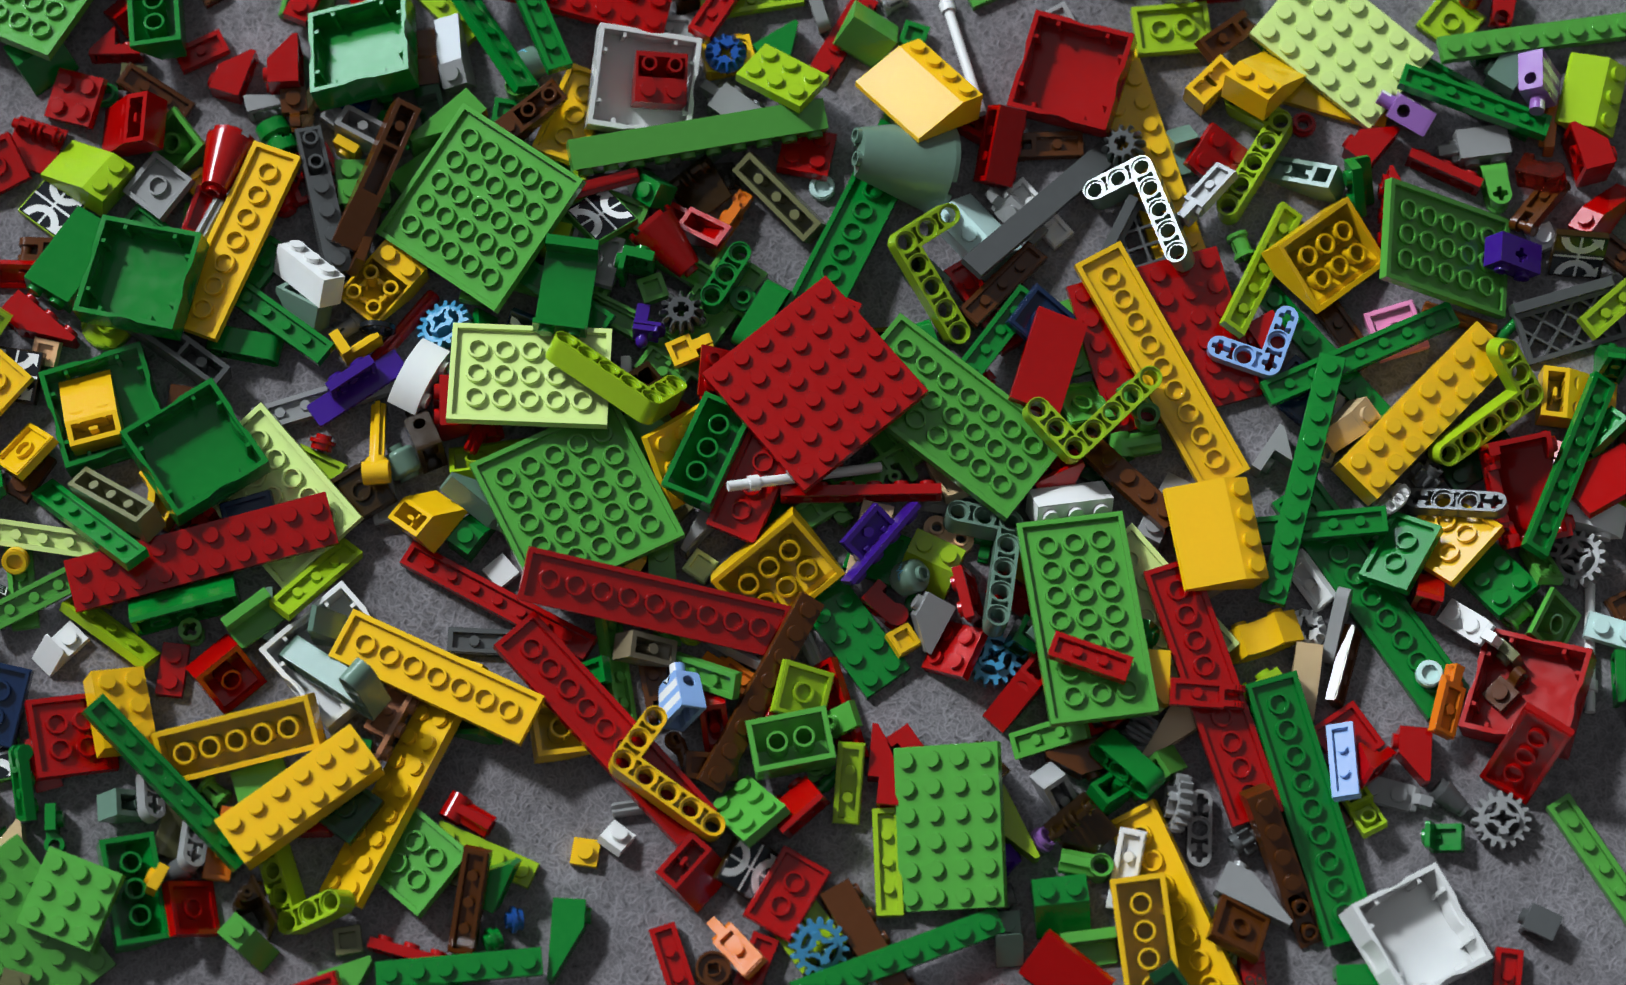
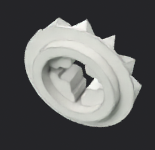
M1397 483L1394 487L1390 486L1373 502L1372 507L1386 505L1387 515L1393 514L1404 506L1411 490L1406 484Z
M1301 608L1295 611L1300 627L1304 619L1307 627L1313 628L1309 631L1307 639L1302 631L1304 640L1301 642L1321 644L1326 637L1327 627L1322 616L1315 613L1313 609Z

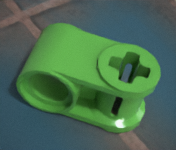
M1506 163L1478 166L1477 174L1484 179L1480 188L1482 189L1486 209L1493 214L1504 213L1512 198Z

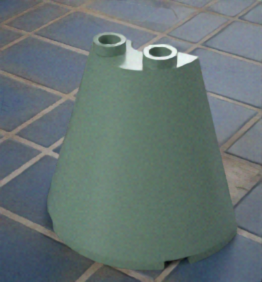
M897 123L855 127L853 129L851 140L854 146L857 147V151L853 153L851 161L854 166V177L925 213L938 205L949 203L952 194L948 192L952 187V182L957 183L961 162V142L957 128L919 143Z

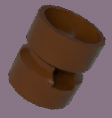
M708 951L702 954L696 962L695 972L699 985H729L732 971L730 961L725 954L719 951Z

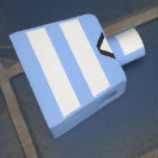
M674 662L669 665L670 675L659 686L658 699L659 706L667 714V721L663 729L684 732L707 707L700 675L696 672L686 671L683 662Z

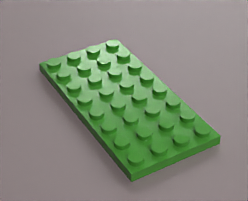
M900 313L880 337L928 389L929 394L888 426L885 431L1006 522L1058 456L1024 421L1022 416L1024 406L1009 401L1007 393ZM1049 426V432L1053 436H1060L1057 431Z
M1123 511L1016 523L1050 728L1158 715L1159 706ZM1059 631L1134 657L1125 685L1047 659L1055 632Z

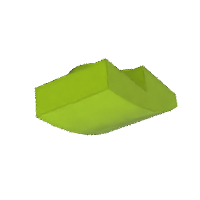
M1367 786L1361 789V798L1342 801L1363 839L1388 827L1387 820L1374 803L1373 795Z

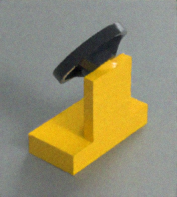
M381 320L363 321L360 323L359 330L368 336L351 347L338 328L330 332L329 336L349 368L355 359L364 357L384 344L382 338L395 335L397 327L390 322Z

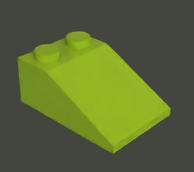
M72 140L40 174V177L102 217L125 195L122 190L135 176V166L115 153Z

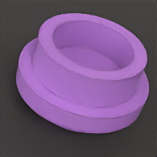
M1044 826L1033 829L1031 831V839L1038 851L1048 853L1053 849L1056 842L1054 843L1048 837L1049 832Z

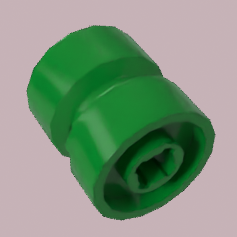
M276 115L264 120L256 127L255 131L261 143L293 154L298 153L296 137L291 133L292 130L286 117Z

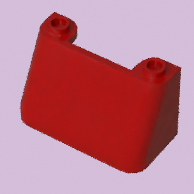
M1550 430L1491 442L1479 447V460L1486 491L1503 493L1509 504V511L1504 517L1493 519L1502 524L1505 530L1498 538V544L1503 550L1521 547L1553 467L1551 458L1554 457V452L1558 451V444L1555 436H1551ZM1567 511L1555 539L1573 536L1572 530H1575V521L1573 515H1568Z

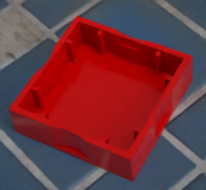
M1036 10L1025 43L1024 58L1016 72L1006 106L1026 111V119L1074 131H1082V133L1101 138L1109 137V130L1112 128L1136 49L1137 41L1135 34L1101 25H1087L1069 17Z
M1495 628L1493 632L1498 634L1500 638L1502 637L1521 655L1524 662L1521 668L1526 671L1529 678L1517 689L1522 696L1502 715L1482 696V693L1500 675L1507 680L1514 668L1511 665L1505 667L1496 658L1497 651L1495 647L1485 642L1479 653L1476 676L1471 688L1468 690L1458 724L1462 735L1468 738L1500 744L1528 701L1575 730L1573 736L1558 757L1569 760L1597 662L1593 649L1558 641H1541L1528 637L1525 634Z

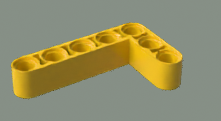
M650 706L643 712L618 746L608 763V769L615 778L686 829L696 834L700 839L706 842L716 841L725 830L726 822L724 817L642 759L667 721L666 711L662 707ZM647 716L657 717L660 724L657 726L649 724ZM631 738H641L644 741V746H634ZM616 759H625L629 767L625 769L618 767ZM638 775H648L651 783L648 785L642 784L638 779ZM660 791H670L673 795V800H664L661 797ZM691 806L696 812L695 816L689 817L685 815L683 807ZM705 823H715L718 832H709L705 827Z

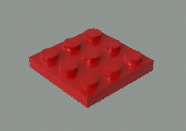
M85 693L25 700L24 705L30 743L33 749L36 781L119 770L118 756L96 757L91 724L81 714L87 708Z

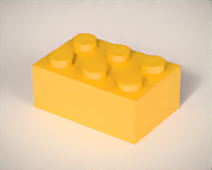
M144 666L90 671L83 681L87 707L104 694L154 746L151 733L156 731ZM91 724L96 757L121 756Z

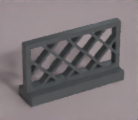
M1129 194L1101 250L1118 241L1122 242L1129 256L1131 253L1144 250L1148 262L1136 265L1135 267L1167 259L1164 254L1161 258L1151 260L1147 248L1156 246L1160 242L1156 240L1145 243L1141 231L1153 228V225L1150 223L1139 227L1136 217L1140 210L1146 213L1147 211L1144 204L1138 201L1139 198ZM1134 223L1135 229L1130 230ZM1138 233L1142 245L1128 249L1125 242L1126 237Z
M1612 275L1513 303L1507 308L1510 318H1513L1529 366L1626 338V327L1622 317L1615 322L1619 334L1611 336L1604 332L1601 336L1605 338L1595 339L1588 343L1577 338L1582 329L1580 325L1574 336L1561 329L1567 317L1575 322L1578 317L1569 313L1573 304L1579 303L1587 307L1588 311L1595 304L1598 297L1606 295L1613 289L1615 284ZM1568 306L1566 311L1561 309L1562 307ZM1555 310L1563 315L1558 327L1545 320L1549 311ZM1544 313L1541 318L1536 316L1538 314ZM1530 317L1539 322L1533 334L1524 330L1521 319ZM1542 324L1555 331L1549 343L1536 336ZM1558 333L1571 339L1567 349L1561 350L1553 345ZM1534 340L1547 347L1543 356L1533 358L1530 347ZM1575 342L1580 344L1578 346L1573 347ZM1550 349L1555 351L1554 353L1548 354Z

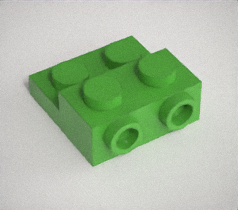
M335 159V187L340 211L344 212L366 159ZM389 184L378 206L382 208V213L390 208Z

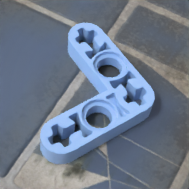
M1282 306L1276 311L1262 349L1224 336H1214L1208 342L1207 354L1215 362L1264 379L1274 377L1279 374L1298 323V312L1291 306ZM1289 314L1292 321L1287 322L1285 331L1280 330L1283 321L1281 317ZM1279 336L1284 339L1285 345L1277 349L1272 347L1270 340L1273 337ZM1218 343L1222 344L1223 350H1225L1221 351L1220 354H1216L1214 348L1218 346ZM1231 347H1233L1235 349L1232 354V359H1229L1228 352H1230ZM1246 351L1251 355L1252 359L1250 362L1243 364L1237 360V354ZM1270 354L1275 355L1273 367L1275 368H1271L1269 372L1265 370V365L1263 364L1268 363Z

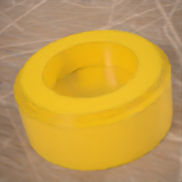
M11 547L2 556V567L9 574L19 575L28 568L30 556L21 547Z

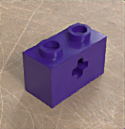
M1505 231L1485 237L1484 267L1494 270L1496 274L1514 277V280L1519 282L1529 281V278L1541 275L1542 245Z

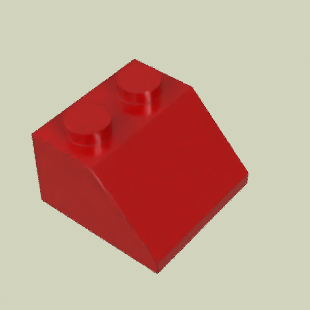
M292 33L267 58V68H263V82L266 83L267 94L280 95V89L304 87V52L298 33Z
M1576 121L1570 122L1561 140V145L1576 187L1579 188L1606 181L1617 161L1615 147L1610 145L1607 137Z
M225 634L185 667L196 683L223 714L231 712L267 682L241 647L228 634Z
M807 776L803 778L797 777L789 784L788 788L790 790L782 797L780 795L776 796L791 812L776 825L789 839L830 804L829 800Z

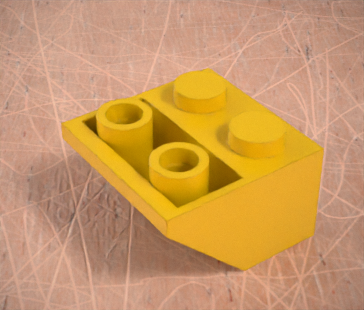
M437 490L405 496L389 514L388 518L406 535L435 553L468 512Z

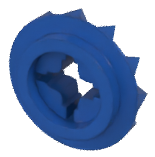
M723 33L721 36L713 37L712 41L707 44L705 57L708 65L713 70L720 73H732L744 64L746 49L743 41H740L735 35L730 36ZM720 47L725 50L732 49L730 51L731 59L726 55L720 56Z

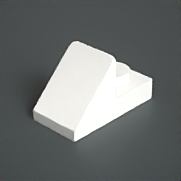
M70 620L52 638L48 634L44 636L32 660L51 678L90 640Z

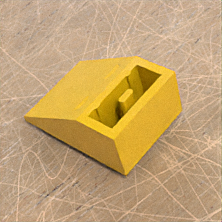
M385 239L366 260L359 275L356 278L352 276L343 286L341 300L366 320L384 321L416 295L430 279L427 268Z
M1544 365L1538 375V382L1543 389L1544 398L1536 407L1535 425L1568 429L1590 374L1572 368ZM1617 386L1608 408L1610 406L1616 408Z
M110 370L58 383L69 445L75 456L87 454V451L90 450L95 452L122 445L120 431L124 429Z

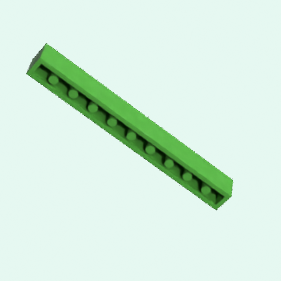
M823 98L813 99L800 114L784 105H776L567 140L566 148L571 172L575 175L578 174L580 178L593 176L595 171L604 170L606 174L620 171L619 167L625 166L639 169L645 167V163L655 162V165L670 163V159L679 157L681 161L695 159L698 154L706 153L707 157L722 154V150L731 149L732 152H741L747 150V146L757 145V148L772 146V142L782 141V144L797 142V138L806 136L808 140L819 139L823 137V134L826 133L829 127Z

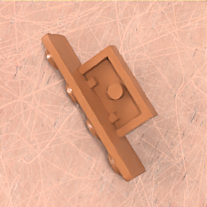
M386 685L385 689L391 697V701L374 721L367 719L363 726L365 731L383 739L374 754L380 765L383 761L387 762L394 749L391 747L396 737L401 738L407 726L404 722L409 714H414L420 702L416 698Z

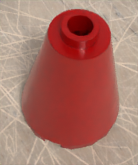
M218 124L214 126L213 130L209 129L206 135L201 188L211 198L224 197L228 193L254 141L250 134L248 138L241 134L242 129L238 127Z
M667 204L664 207V213L661 209L656 211L638 227L639 232L637 236L632 233L629 236V240L636 246L644 245L651 248L652 251H655L656 261L679 278L683 275L688 278L698 269L696 264L699 262V259L675 213Z

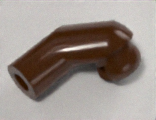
M672 731L665 735L664 743L677 756L680 767L683 769L684 751H689L680 733Z

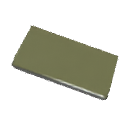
M166 803V812L161 818L155 842L159 857L174 860L177 858L183 820Z

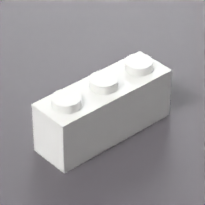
M291 240L287 243L278 244L274 273L318 308L341 303L345 276L300 240Z
M1103 481L1031 489L1027 494L1025 512L1031 521L1112 512L1114 497Z

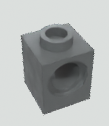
M1532 903L1528 909L1523 907L1519 914L1517 923L1521 925L1518 932L1548 946L1554 940L1563 916Z

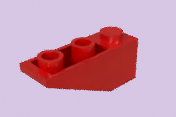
M18 289L1 307L14 315L8 326L22 337L30 339L39 337L63 343L64 347L77 349L80 346L76 339L78 334L69 325L66 324L63 327L57 322L59 318L50 309L47 308L44 311L38 306L40 302L29 292L25 295Z
M1037 651L1019 669L982 715L985 720L1002 734L1043 690Z

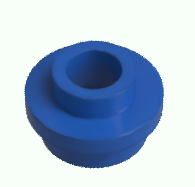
M510 906L508 912L504 913L505 928H510L512 934L524 929L523 910L515 906Z

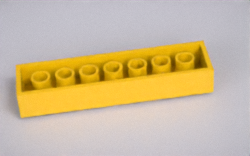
M1478 321L1471 325L1331 468L1367 506L1375 502L1498 376L1486 354V345L1494 337ZM1503 345L1500 349L1501 356L1505 351V347Z

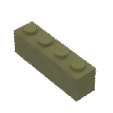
M748 152L732 169L803 242L812 244L823 232L826 223L757 154Z
M87 466L67 484L74 495L113 524L147 543L166 526L154 503Z

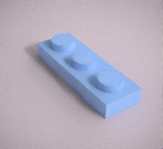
M1349 721L1326 725L1333 801L1340 802L1361 798L1354 723Z

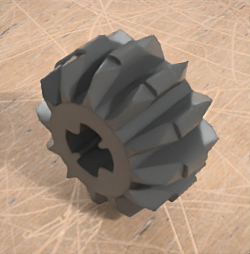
M1119 124L1117 132L1114 129L1109 130L1112 135L1111 137H1103V141L1107 144L1102 147L1103 153L1107 154L1105 159L1108 163L1113 162L1115 167L1137 156H1145V152L1142 150V148L1146 147L1145 140H1142L1143 134L1140 131L1135 132V128L1132 125H1129L1125 130V127ZM1125 143H1127L1128 147L1126 149L1123 147V150H1121L1120 147L1122 145L1126 146Z
M681 290L678 293L679 297H675L670 293L668 295L669 301L663 300L661 302V307L663 308L659 311V317L663 318L661 323L665 327H669L671 335L676 330H679L680 336L685 334L684 330H688L693 334L694 326L700 327L702 324L700 318L704 316V310L700 309L701 301L694 300L692 293L684 297V293ZM679 311H685L684 316H678Z
M1152 715L1130 718L1121 735L1143 752L1158 727V721Z

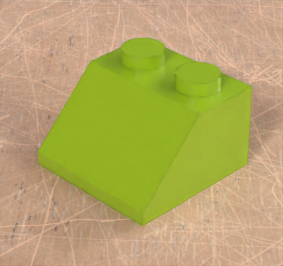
M917 528L902 562L909 559L922 561L930 573L929 585L924 591L945 600L952 586L950 582V577L953 576L951 568L963 564L966 550Z

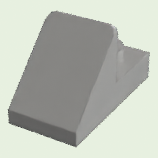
M1279 424L1252 464L1249 473L1259 478L1262 472L1267 474L1275 460L1289 469L1291 468L1293 457L1284 425Z

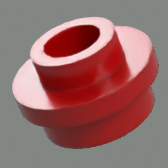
M1306 112L1293 116L1294 135L1306 138L1314 133L1316 121L1313 116ZM1305 123L1307 128L1301 129L1298 124Z
M320 433L316 434V438L310 437L309 440L312 441L310 448L331 453L332 447L336 446V443L331 442V436Z

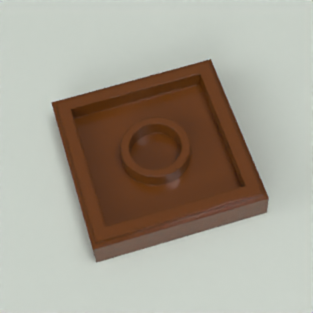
M1222 894L1218 900L1206 939L1255 964L1260 958L1271 918Z

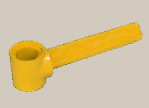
M379 400L371 405L369 456L361 463L364 486L387 484L392 481L390 460L385 457L387 405Z

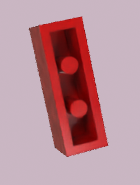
M1001 104L987 106L973 178L974 182L992 187L996 186L997 188H1012L1017 175V160L1022 149V135L1026 128V111Z

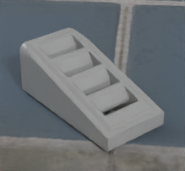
M243 95L250 122L282 115L280 95Z
M699 510L680 547L681 556L685 559L714 531L713 528L706 525L710 514L705 511Z

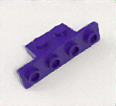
M394 349L376 361L370 355L364 358L358 357L350 364L349 368L343 372H335L328 378V381L325 383L328 392L307 405V409L320 427H324L396 380L404 362Z
M909 501L892 519L878 503H873L839 542L857 560L841 581L846 585L859 584L866 577L867 569L872 564H876L881 560L885 548L899 539L901 536L900 531L903 527L916 519L918 516L917 511L921 508V505L918 502Z

